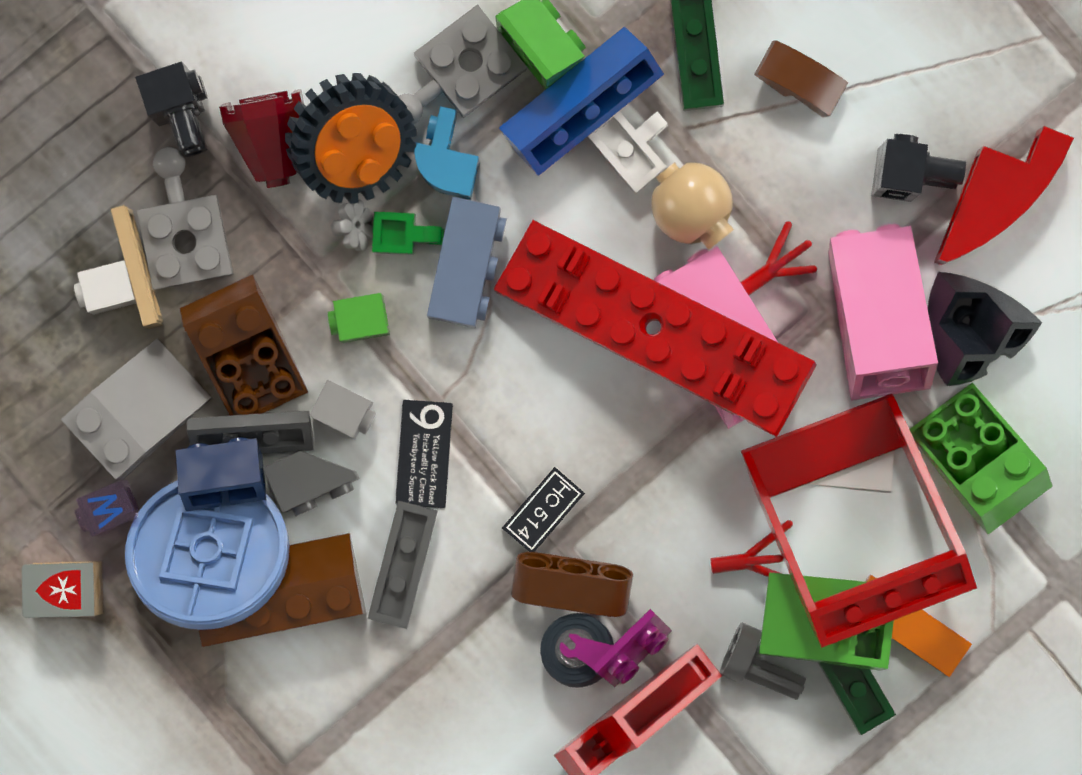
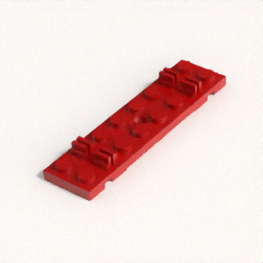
M532 220L493 289L497 294L536 312L555 324L574 332L705 401L745 419L748 423L775 437H778L817 366L814 360L535 220ZM651 321H658L661 324L660 331L653 335L647 333V325Z

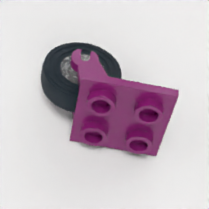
M649 609L614 644L608 629L596 618L581 613L568 614L555 620L545 631L540 647L541 659L549 675L565 686L575 688L586 687L604 678L612 686L616 687L619 683H627L636 675L639 670L638 664L648 654L655 655L668 642L667 635L672 630Z

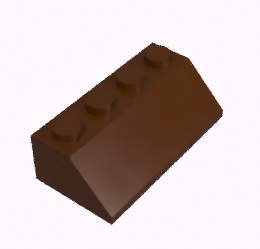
M347 533L289 545V560L285 575L268 602L242 621L221 628L199 630L202 647L364 614L366 608L351 534Z

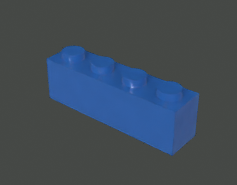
M624 26L506 121L499 129L515 152L539 176L661 78L664 73L649 49Z

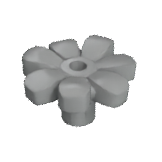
M358 199L359 203L350 204L348 202L340 205L338 213L341 220L332 222L331 231L335 236L344 235L343 244L347 249L355 248L356 251H362L367 248L368 239H373V225L367 224L372 220V215L368 208H364L363 201Z

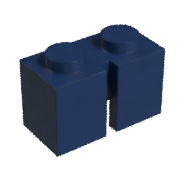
M234 438L227 443L214 445L198 443L190 445L186 449L175 450L179 496L186 512L221 507V491L227 490L230 505L267 500L263 456L257 438Z

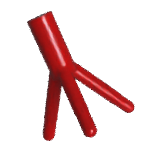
M790 221L785 222L766 264L740 282L748 295L757 291L773 278L817 272L815 265L782 268L812 246L810 240L804 241L777 260L792 228Z
M787 520L781 525L784 533L793 526L791 520ZM771 532L743 554L711 558V568L713 574L747 569L769 577V573L780 572L761 565L780 563L784 558L780 554L756 556L775 541Z

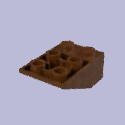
M253 274L180 308L183 327L230 416L263 414L308 393L298 367Z

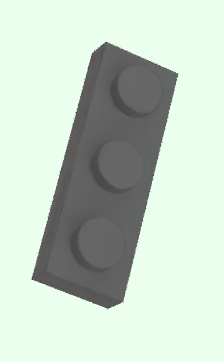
M309 411L188 418L187 433L190 445L198 443L214 445L227 443L234 438H257L261 453L313 450L314 446Z
M398 500L367 619L405 629L408 628L438 510Z

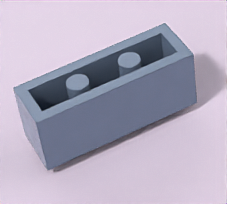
M452 197L427 312L429 319L476 328L477 320L485 321L490 297L483 296L486 280L494 281L498 258L491 256L494 241L502 242L507 218L500 217L501 209L499 206Z

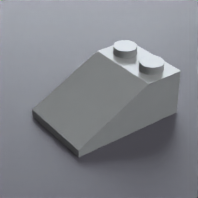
M156 339L92 390L61 420L116 480H124L184 425L188 418H191L209 402L212 397L162 342Z

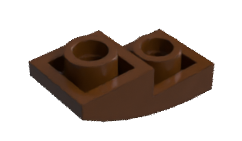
M777 40L771 42L754 74L784 97H795L821 117L831 116L849 83L814 59Z

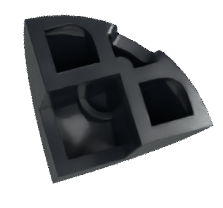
M938 272L934 280L927 310L938 360L936 370L946 386L961 385L986 376L988 374L987 367L991 362L998 359L1001 355H1005L1009 359L1013 358L1031 340L1042 324L1029 309L1017 300L986 283L947 272Z

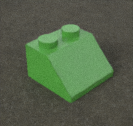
M521 0L495 16L496 27L527 66L528 70L546 90L585 59L582 51L586 47L572 29L566 33L556 20L561 16L549 0Z

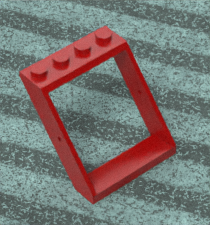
M892 393L741 450L758 501L821 648L977 589L964 547ZM902 447L949 551L814 602L770 497Z

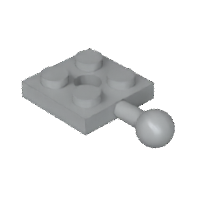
M477 4L414 52L415 58L433 80L414 95L402 94L399 95V98L412 113L414 121H412L413 125L422 117L423 107L442 93H444L462 118H465L527 70V66ZM467 51L476 52L482 59L481 67L474 72L465 71L459 65L460 56Z
M165 147L160 149L154 156L153 167L155 172L165 179L169 204L137 210L153 290L234 274L218 195L185 201L180 178L185 169V158L176 148ZM181 231H190L196 237V247L189 254H181L175 248V237Z

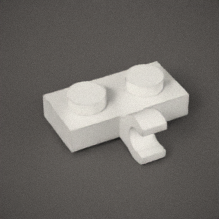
M618 111L587 136L636 194L667 169V166L647 144L668 126V123L658 112L653 114L635 130L623 114Z

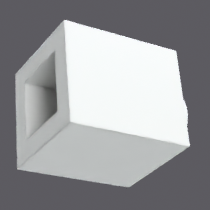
M125 260L77 273L80 283L74 284L75 295L79 306H86L88 313L98 314L136 304Z

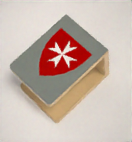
M102 561L52 562L23 565V617H79L103 614Z

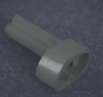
M743 622L740 623L723 659L720 674L736 682H741L745 678L798 700L799 695L802 694L805 688L806 677L754 656L762 631Z

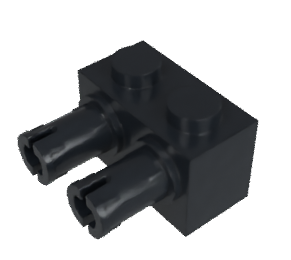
M180 61L136 76L135 79L147 115L158 126L170 124L179 152H183L185 157H191L207 151L208 149L197 116L205 111L202 100L208 99V95L200 75H197L196 70L190 71Z
M894 134L893 139H887L877 150L871 196L911 202L922 193L923 185L956 189L958 185L963 184L966 161L930 156L928 144L918 143L919 137L908 134Z

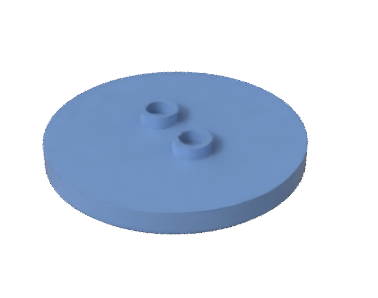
M178 480L155 493L134 518L125 545L127 574L143 604L152 613L171 624L198 630L229 626L242 621L259 610L276 592L285 575L290 547L289 536L283 517L276 504L267 494V500L230 505L228 490L221 491V507L186 512L179 496Z

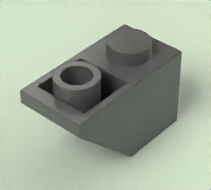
M298 451L263 467V471L282 513L292 510L295 516L317 507L314 499L329 493L333 500L353 491L352 482L360 479L354 470L303 451Z

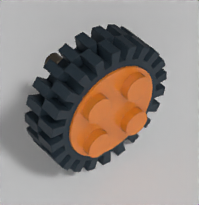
M352 73L351 81L345 74L335 75L337 85L333 86L328 79L319 83L323 90L321 94L317 96L311 88L305 93L310 103L306 106L298 101L294 107V110L300 117L299 119L289 117L287 125L293 133H285V142L290 147L286 149L287 155L292 161V166L312 191L315 190L320 197L327 199L329 196L336 203H342L343 197H345L352 204L359 203L358 193H361L368 201L375 198L372 190L373 187L378 186L382 193L390 189L384 181L389 175L396 182L403 176L397 169V166L409 167L412 160L406 152H414L416 148V143L411 137L417 136V129L412 124V121H414L412 113L384 81L381 83L376 77L371 75L366 80L361 73Z

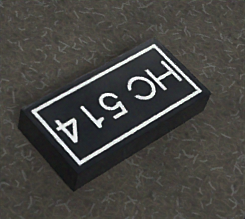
M554 467L505 523L502 529L526 550L535 552L585 493Z

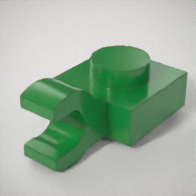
M374 211L373 253L414 255L415 243L442 245L444 238V229L442 227L416 226V214Z

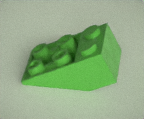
M973 382L909 429L915 442L962 505L987 534L993 532L1053 487L1047 467Z
M769 573L759 654L878 671L888 669L894 620L821 648L790 574ZM803 576L814 602L866 583L855 580Z

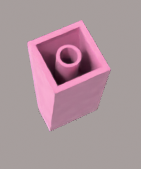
M887 224L872 232L860 233L858 230H847L840 232L836 237L830 238L828 254L851 401L885 396L891 393L900 394L931 389L938 360L911 226L900 227L898 224Z
M718 246L710 251L708 249L700 250L688 259V264L676 271H664L654 278V281L778 342ZM715 406L728 429L745 420Z

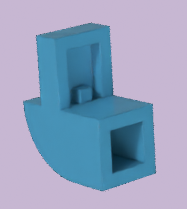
M440 106L438 116H430L426 139L432 140V145L416 143V148L414 149L416 164L423 179L436 191L471 200L480 159L479 156L450 150L457 112L455 109Z

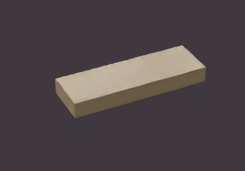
M125 205L112 208L111 213L142 325L148 329L160 326L163 323V318L155 290L152 288L148 264L133 210Z

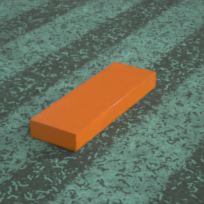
M869 575L865 582H869L877 578H875L873 575ZM924 610L898 618L893 622L892 639L948 677L952 675L972 643Z

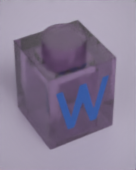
M120 480L76 499L79 508L75 510V515L81 529L84 532L89 530L91 536L95 537L133 522L134 519L138 518L140 509L128 480Z

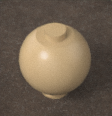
M674 162L656 177L660 185L653 190L651 208L658 227L668 237L685 244L702 242L709 250L734 230L728 223L733 207L731 190L724 177L715 169L701 163H686L679 168Z

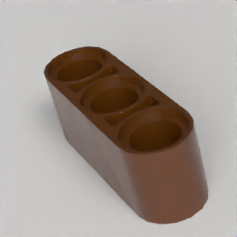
M523 552L516 557L511 595L516 601L524 604L607 617H620L628 611L633 572L617 564L538 552Z

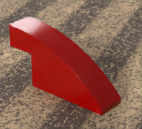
M1043 126L1037 130L1025 162L986 146L981 147L975 155L934 263L943 265L954 261L986 244L1011 226L1033 205L1048 187L1062 165L1074 137Z
M696 644L608 710L556 752L554 757L568 775H599L616 759L640 747L720 679L722 675L700 646Z

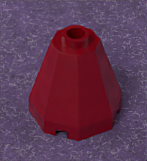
M302 89L294 90L291 93L292 98L290 99L287 91H280L240 99V104L233 105L234 110H232L231 102L224 103L219 107L222 123L255 181L266 182L267 188L290 184L289 177L297 174V171L292 166V161L287 155L286 149L290 147L285 142V133H293L287 125L289 117L298 119L300 117L294 110V107L298 101L304 104Z

